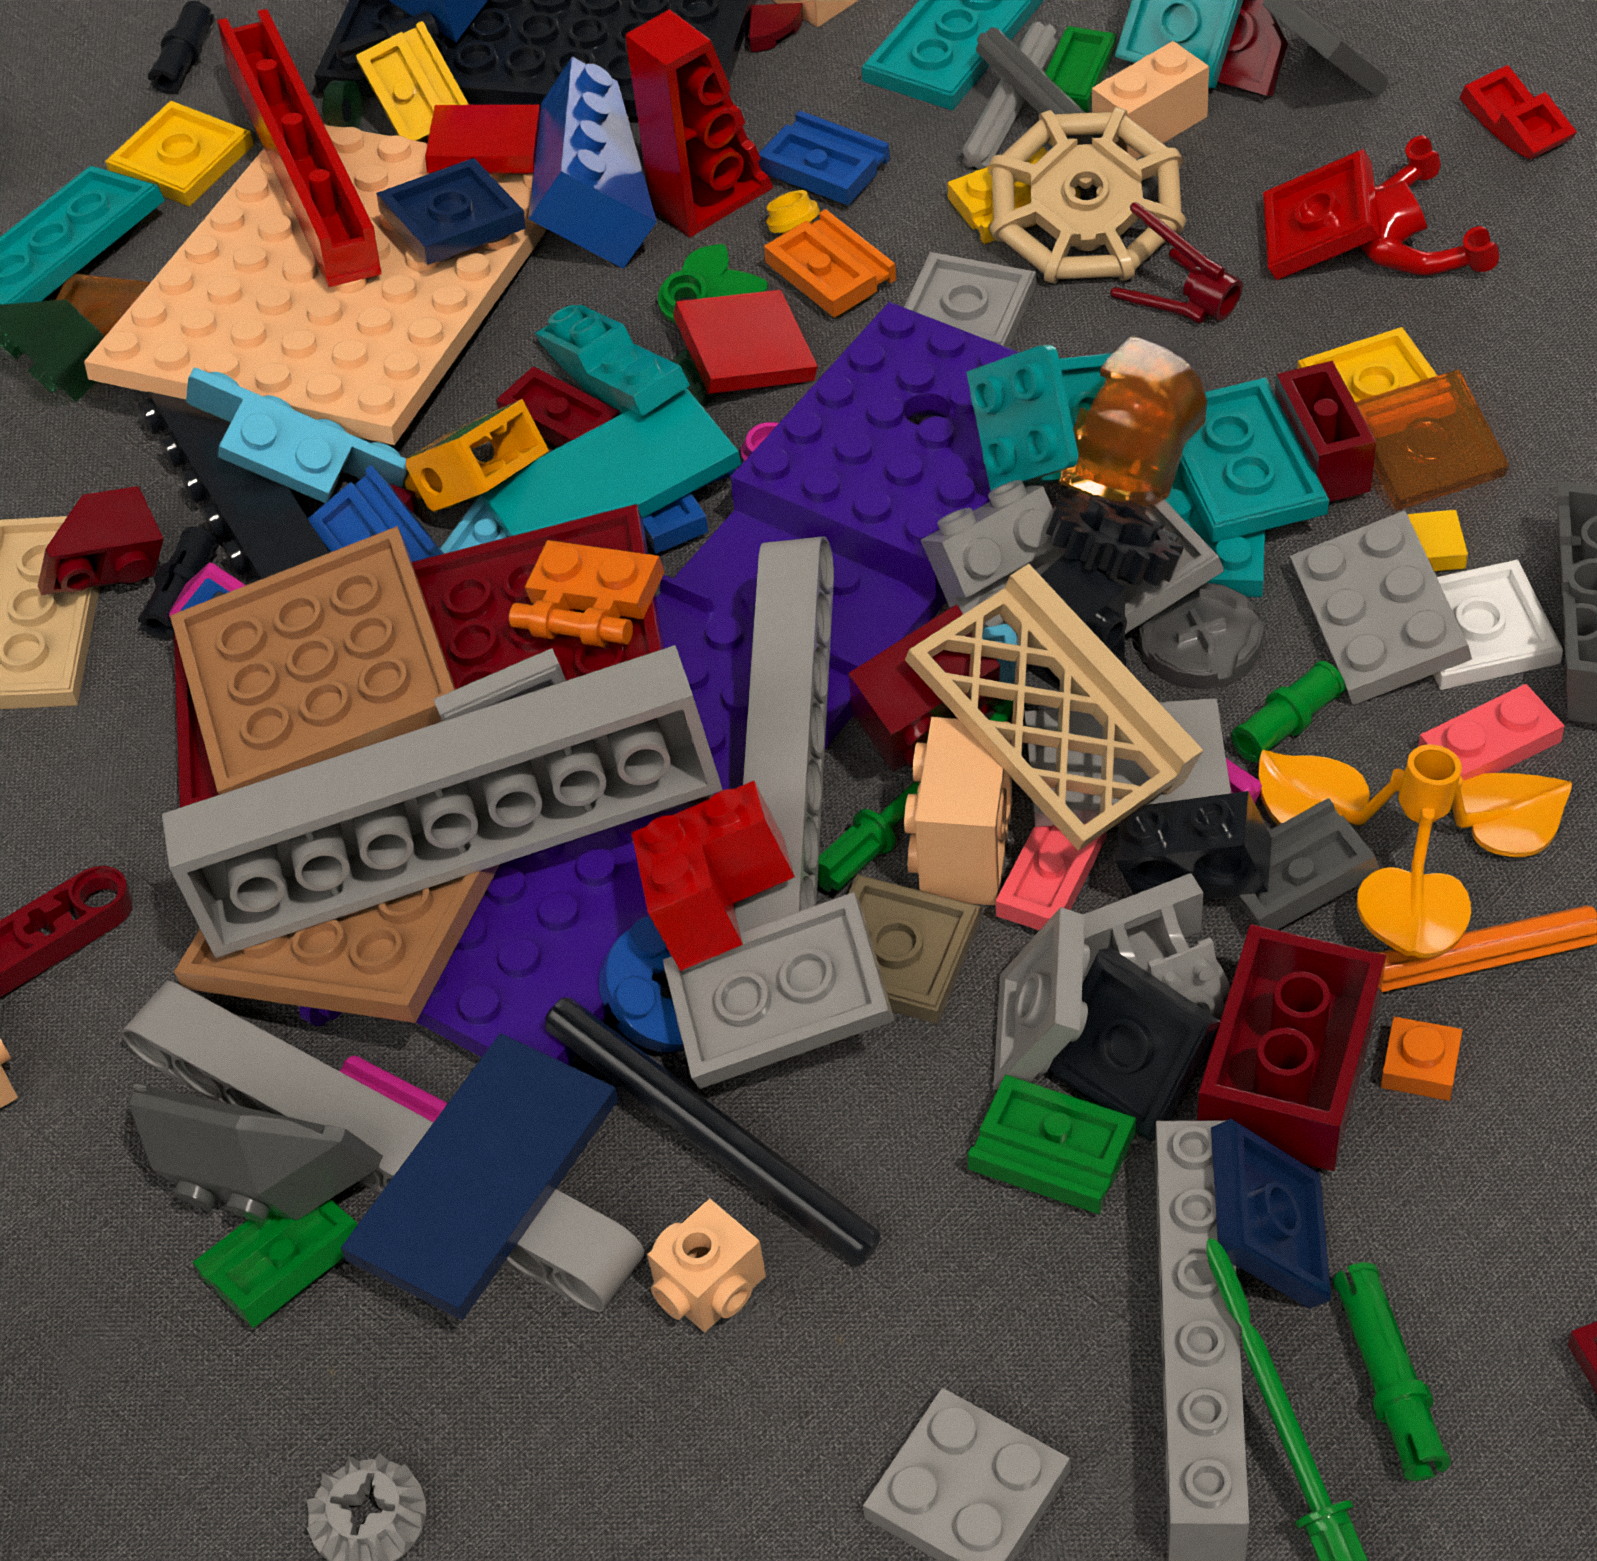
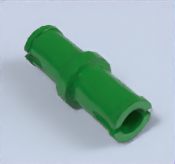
M1318 661L1307 673L1290 686H1280L1267 695L1265 706L1231 731V741L1237 752L1250 762H1258L1264 749L1269 751L1288 735L1297 736L1305 731L1312 722V716L1328 702L1344 692L1345 682L1340 672L1332 664L1326 661Z

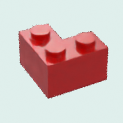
M755 780L735 789L722 790L714 794L707 801L674 815L656 818L646 827L631 832L648 914L680 971L743 945L733 903L795 878L784 837Z

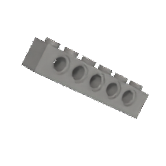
M1156 1121L1155 1188L1168 1561H1246L1249 1508L1239 1326L1228 1312L1220 1295L1206 1252L1209 1238H1213L1218 1242L1211 1127L1224 1121Z

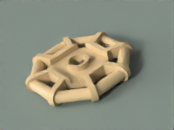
M1115 107L1113 112L1054 114L1051 110L1039 114V121L1002 155L993 156L987 170L992 176L993 222L990 224L989 230L995 241L1005 242L1044 274V281L1056 284L1059 279L1119 277L1122 281L1134 278L1135 270L1165 240L1148 227L1125 248L1120 236L1139 219L1130 211V205L1133 202L1142 205L1177 234H1180L1185 226L1186 217L1181 211L1179 168L1183 163V158L1176 148H1168L1127 116L1128 111ZM1103 134L1102 138H1092V144L1077 145V139H1067L1066 137L1072 135ZM1121 139L1144 158L1134 159L1120 148L1116 142ZM1047 142L1052 144L1053 148L1035 165L1027 162ZM1152 176L1158 178L1159 203L1143 198L1142 180ZM1018 181L1031 185V203L1015 209L1014 183ZM1079 185L1084 189H1088L1094 185L1098 187L1096 198L1091 200L1078 199L1074 188ZM1035 223L1057 240L1053 250L1050 251L1023 228ZM1101 245H1105L1110 255L1067 257L1071 246L1082 251H1092Z

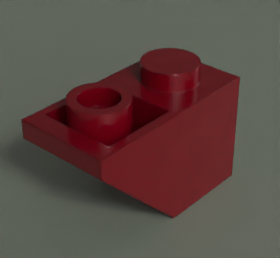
M135 486L83 494L45 548L37 586L41 595L65 591L71 593L79 592L89 587L118 582L133 583L143 578L154 577L164 539L140 487Z

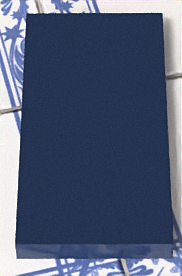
M500 1033L341 1246L345 1260L463 1321L618 1102L616 1087Z

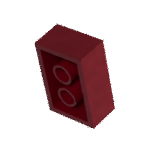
M1250 924L1199 1090L1197 1121H1227L1232 1119L1301 1163L1335 1171L1380 1004L1386 955Z

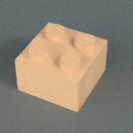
M931 717L927 743L917 742L914 751L913 780L914 782L921 783L918 785L917 794H908L905 806L904 829L906 834H911L908 847V873L919 874L920 891L970 904L996 906V899L1001 889L1012 809V777L959 719Z

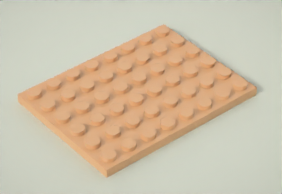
M324 124L374 226L382 270L381 275L328 288L265 149H263L87 357L84 364L88 379L139 391H149L186 399L188 377L193 368H199L208 373L219 372L231 377L240 387L261 396H275L286 401L293 410L316 420H331L342 426L348 434L355 437L395 445L547 231L546 228L528 219L533 173L490 174L524 210L526 229L507 235L500 241L486 243L456 254L449 260L437 261L427 265L379 212L376 193L430 174L427 173L425 159L428 143L408 140L403 136H387L365 132L355 127H338Z

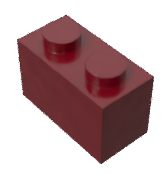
M1333 360L1276 374L1275 396L1326 492L1329 502L1371 492L1377 441Z

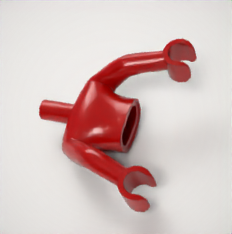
M1423 135L1414 137L1405 147L1408 164L1388 180L1374 186L1380 237L1360 245L1361 249L1379 266L1415 275H1435L1469 266L1477 272L1492 270L1499 261V250L1496 243L1490 242L1489 232L1482 226H1477L1467 231L1463 237V246L1444 251L1425 252L1403 244L1413 235L1427 229L1423 212L1409 187L1418 179L1429 180L1434 178L1439 173L1441 167L1439 154L1437 151H1432L1429 138ZM1338 254V255H1336V256H1334V257H1331V258H1329V259H1326L1325 261H1328V260H1330V259H1333V258H1335V257H1337V256H1339V255H1341V254Z

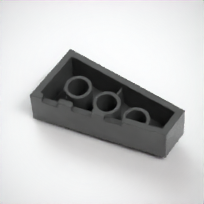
M1557 481V531L1568 720L1597 724V486Z

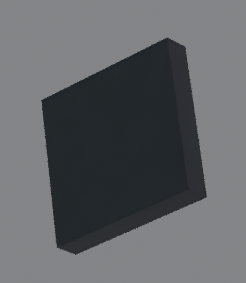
M1111 947L1098 951L1082 984V1001L1088 1007L1084 1030L1075 1042L1070 1041L1056 1055L1048 1070L1097 1105L1135 1117L1136 1132L1148 1141L1156 1140V1121H1170L1221 1021Z

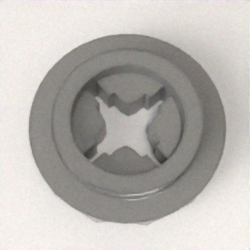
M378 1453L375 1459L361 1461L349 1456L345 1466L332 1475L322 1473L320 1488L314 1498L307 1499L309 1513L307 1530L315 1548L327 1561H396L414 1545L423 1529L426 1518L425 1495L418 1480L414 1477L406 1463L399 1465L391 1462L381 1453ZM374 1489L376 1503L383 1510L381 1513L368 1514L365 1523L360 1524L357 1533L356 1521L348 1507L349 1505H361L365 1495H369L370 1490Z

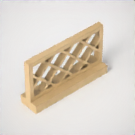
M1030 564L1010 575L1004 589L909 649L905 661L1078 851L1161 792L1167 796L1184 784L1203 752V749ZM999 614L1017 634V645L982 639L983 624ZM972 632V637L965 636L968 633ZM942 650L971 654L969 676L945 673L932 657ZM981 656L1016 662L1014 684L980 679ZM1026 664L1048 667L1060 680L1059 692L1025 686ZM978 696L1013 701L1012 724L988 720L978 709ZM1024 703L1059 708L1057 731L1023 726ZM1070 710L1091 714L1103 727V739L1070 734ZM1022 742L1057 748L1056 771L1032 768L1021 756ZM1068 750L1101 755V779L1067 774ZM1114 758L1135 761L1151 779L1141 786L1113 781ZM1066 790L1100 796V814L1084 825L1066 806ZM1112 798L1121 799L1112 805Z

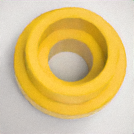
M796 190L773 199L767 205L769 217L766 223L770 232L784 234L806 220L812 224V220L819 215L820 209L815 200H810L807 191Z

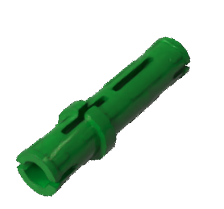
M1369 1262L1347 1266L1354 1283L1349 1284L1346 1273L1340 1270L1333 1278V1285L1339 1293L1376 1394L1372 1399V1408L1375 1416L1382 1423L1387 1424L1402 1465L1403 1476L1411 1481H1423L1436 1477L1429 1461H1434L1437 1471L1443 1473L1451 1465V1459L1444 1449L1430 1412L1434 1402L1431 1390L1427 1383L1424 1385L1423 1381L1417 1378L1381 1283L1380 1272L1377 1266Z

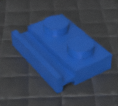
M799 110L795 114L796 121L793 125L786 124L759 152L761 159L758 163L761 170L769 176L848 206L877 175V167L881 163L886 165L890 161L889 143Z
M372 465L365 469L367 475L355 485L350 482L308 518L318 536L331 552L398 526L412 562L444 554L382 474Z

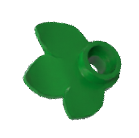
M709 245L689 254L686 257L682 270L671 274L661 285L658 292L659 309L666 319L676 324L673 317L675 303L682 298L702 299L767 291L768 283L766 280L753 274L728 269L729 259L726 245Z

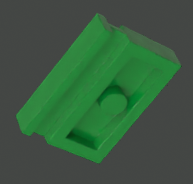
M1005 1074L979 1129V1137L976 1144L970 1148L967 1154L968 1170L1100 1215L1104 1198L1108 1189L1112 1188L1136 1133V1118Z
M329 1199L297 1221L268 1214L265 1223L248 1219L192 1263L202 1280L207 1285L210 1284L218 1296L254 1328L272 1313L279 1310L286 1302L324 1272L335 1266L344 1257L341 1246L358 1224L336 1203Z

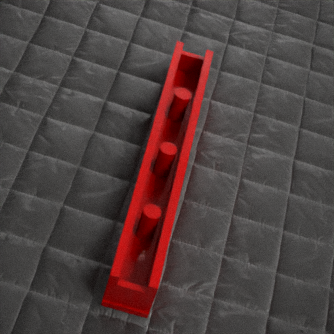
M268 9L257 11L259 22L232 28L227 18L217 20L225 64L328 288L381 275L382 270L374 226Z

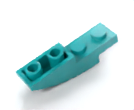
M581 304L578 306L569 305L559 309L549 317V324L535 333L541 345L592 397L619 410L620 415L631 410L644 416L690 386L680 365L634 344L624 324Z

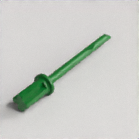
M1003 699L993 709L995 714L990 720L1007 722L1013 715V701ZM913 782L879 814L870 809H861L854 814L853 825L819 856L818 878L820 887L828 892L832 888L839 891L879 853H889L895 848L896 837L892 828L905 817L908 794H917L918 785L921 782Z
M1209 1238L1206 1252L1213 1278L1228 1312L1235 1323L1241 1328L1243 1347L1249 1365L1311 1514L1294 1522L1296 1529L1306 1530L1318 1561H1368L1348 1511L1354 1508L1352 1500H1346L1332 1505L1269 1351L1258 1331L1250 1324L1248 1302L1234 1267L1223 1247L1215 1239Z

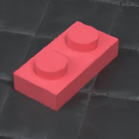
M1524 684L1420 734L1418 747L1433 744L1443 746L1454 752L1461 761L1462 771L1460 776L1464 781L1483 773H1499L1562 741L1564 725L1527 684Z
M1034 826L996 899V916L1040 930L1060 907L1071 910L1107 838V831L1078 851L1056 826Z

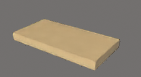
M67 516L0 520V709L78 705L100 586L89 587L79 592L71 593L65 591L41 595L37 587L45 548Z

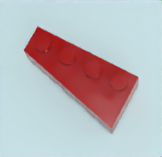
M670 9L626 33V45L651 203L654 210L690 238L773 189L769 176L760 168L758 161L761 157L755 144L748 139L743 125L746 122L740 108L734 105L729 95L731 87L711 40Z

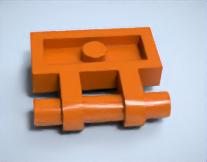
M547 540L525 585L529 599L534 604L514 603L509 613L510 625L515 628L528 629L532 636L546 639H554L558 634L580 637L583 644L604 647L608 642L628 644L632 637L633 624L631 620L622 619L620 616L644 619L665 573L660 557ZM570 609H576V610H583V611H585V612H584V613H581V612H575V611H569V610H570Z

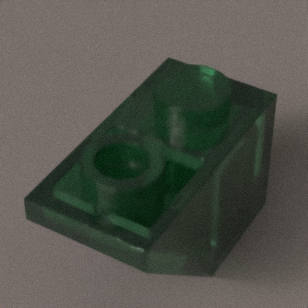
M68 300L1 304L0 345L16 360L26 353L35 362L27 371L51 394L61 387L77 402L97 382L88 379L84 361L105 336Z

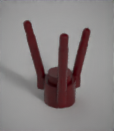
M1133 202L1130 205V211L1174 248L1169 251V256L1191 272L1183 287V294L1189 297V302L1185 303L1119 287L1111 289V296L1116 299L1129 301L1130 303L1184 315L1198 324H1201L1207 315L1218 321L1227 318L1241 297L1243 282L1225 272L1223 266L1204 256L1153 213H1150L1139 203Z

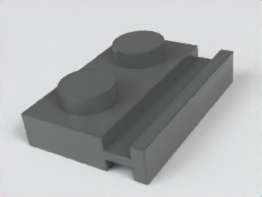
M1327 798L1268 831L1272 838L1268 892L1244 894L1234 897L1255 925L1278 930L1361 884L1371 873L1379 870V866L1373 852L1344 816H1340L1337 813L1334 804Z

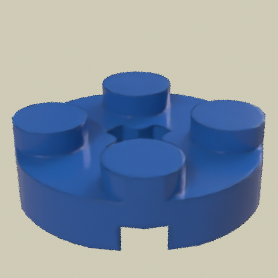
M647 916L635 922L630 929L614 942L606 953L600 968L599 992L604 1006L609 1003L612 1013L620 1021L616 1026L625 1037L650 1050L676 1052L683 1050L684 1045L672 997L666 998L662 996L661 984L652 980V973L661 974L665 970L663 959L672 957L652 919L650 916Z

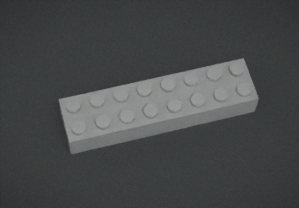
M674 645L163 813L162 819L169 868L214 957L218 958L722 791L723 789L677 648Z

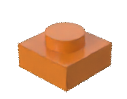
M1393 1016L1381 1088L1450 1101L1463 1029Z

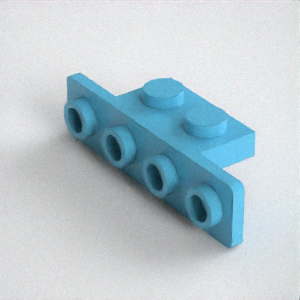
M193 368L189 375L186 402L191 406L231 422L219 445V458L323 503L329 501L343 471L362 479L367 475L365 469L370 465L377 469L388 483L401 488L404 487V480L408 473L405 466L406 458L401 457L389 445L380 442L369 443L348 434L342 426L331 420H316L293 410L286 401L271 395L261 396L240 387L235 380L223 373H208L199 368Z

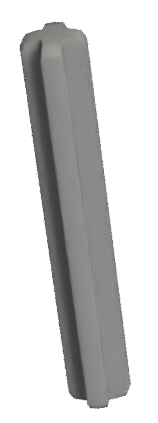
M1040 22L1033 23L1018 47L1041 70L1056 44V39L1054 38L1055 28L1051 24L1044 26ZM1003 77L962 149L965 155L963 163L968 168L976 167L980 170L989 166L992 157L996 155L1025 101Z

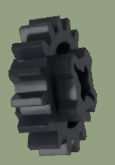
M1076 494L1071 495L1070 500L1060 498L1057 505H1055L1046 529V534L1052 536L1050 543L1053 546L1066 549L1064 552L1065 557L1080 559L1085 562V569H1096L1110 579L1123 580L1131 585H1140L1142 579L1154 586H1159L1161 580L1170 582L1184 549V545L1177 543L1179 538L1177 534L1163 531L1164 523L1151 520L1145 513L1147 508L1128 499L1122 502L1106 499L1100 495H1091L1089 501Z

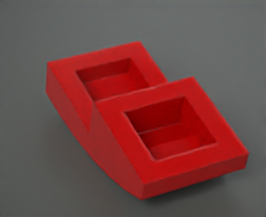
M1509 65L1465 85L1459 97L1469 111L1493 135L1509 148L1530 160L1573 139L1577 133L1546 91L1533 97Z

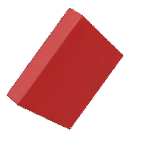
M435 105L425 154L427 173H433L475 158L489 174H532L534 172L540 105Z
M1364 149L1263 192L1268 269L1276 280L1380 237L1372 161Z
M781 290L676 301L673 317L708 394L815 380L818 366Z

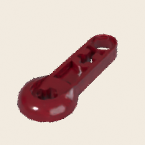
M95 866L86 869L0 920V997L117 927L128 918L132 911L133 900L126 879L120 871L109 866ZM110 889L117 892L115 899L102 907H91L84 904L87 897L95 891ZM74 909L77 917L76 920L72 919L69 910ZM46 927L53 933L45 936L38 930Z

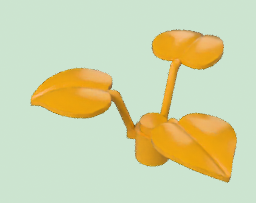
M1433 744L1415 748L1408 756L1405 771L1394 769L1390 782L1370 801L1369 788L1363 775L1350 765L1335 759L1312 755H1282L1264 749L1260 755L1258 766V780L1262 785L1260 795L1268 814L1277 825L1286 822L1327 798L1332 801L1337 813L1340 816H1344L1349 823L1358 826L1364 825L1399 791L1398 800L1404 813L1408 818L1419 823L1411 872L1394 867L1374 871L1362 881L1358 890L1356 905L1359 917L1369 932L1400 953L1407 956L1414 955L1417 958L1436 957L1451 950L1465 934L1471 916L1470 898L1460 880L1448 874H1424L1425 859L1433 822L1444 817L1452 808L1456 825L1460 828L1471 827L1473 838L1480 847L1494 854L1508 857L1532 856L1542 852L1555 838L1563 810L1572 789L1571 781L1517 773H1483L1463 781V778L1460 776L1462 764L1458 756L1448 748Z

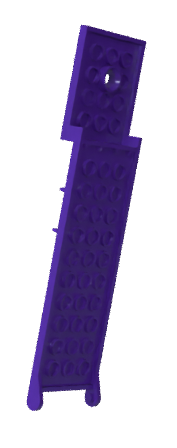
M888 302L732 474L731 485L734 511L674 578L663 575L660 582V593L656 597L664 649L674 645L677 648L723 790L735 789L743 785L758 558L761 544L825 536L831 547L834 565V587L825 734L826 749L853 716L848 673L931 621L947 601L921 539L940 530L937 522L946 515L964 508H972V511L990 502L988 494L991 492L986 466L983 461V452L966 372L1019 353L1018 351ZM920 415H937L923 420L920 425L909 421V419ZM659 811L500 864L416 1023L480 1057H483L497 1036L502 1033L570 1065L576 1052L547 1031L545 1027L546 1014L562 997L574 999L601 1021L611 1012L609 1003L604 1006L599 992V974L603 959L610 947L622 934L630 929L640 918L649 916L631 832L646 827L656 818L674 815L681 811ZM303 1006L299 1008L301 1018L314 1026H321L330 1019L334 1020L342 1013Z

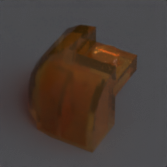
M1132 336L1102 365L1100 376L1105 377L1106 381L1093 400L1090 410L1080 408L1073 429L1079 455L1078 462L1074 467L1062 470L1059 484L1088 496L1100 495L1106 499L1122 502L1128 499L1144 506L1157 504L1169 497L1184 445L1206 422L1207 399L1200 378L1186 360L1162 346Z

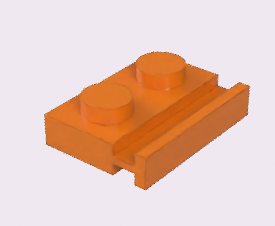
M825 209L819 213L820 219L810 224L806 220L764 245L765 263L835 318L876 293L878 284L885 280L890 284L896 280V266L892 260Z

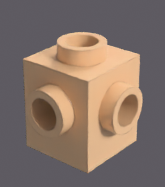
M710 1198L683 1223H674L667 1227L656 1239L652 1250L647 1254L654 1281L651 1292L658 1304L676 1320L686 1316L704 1333L721 1317L729 1318L740 1311L750 1298L752 1289L766 1277L760 1241Z

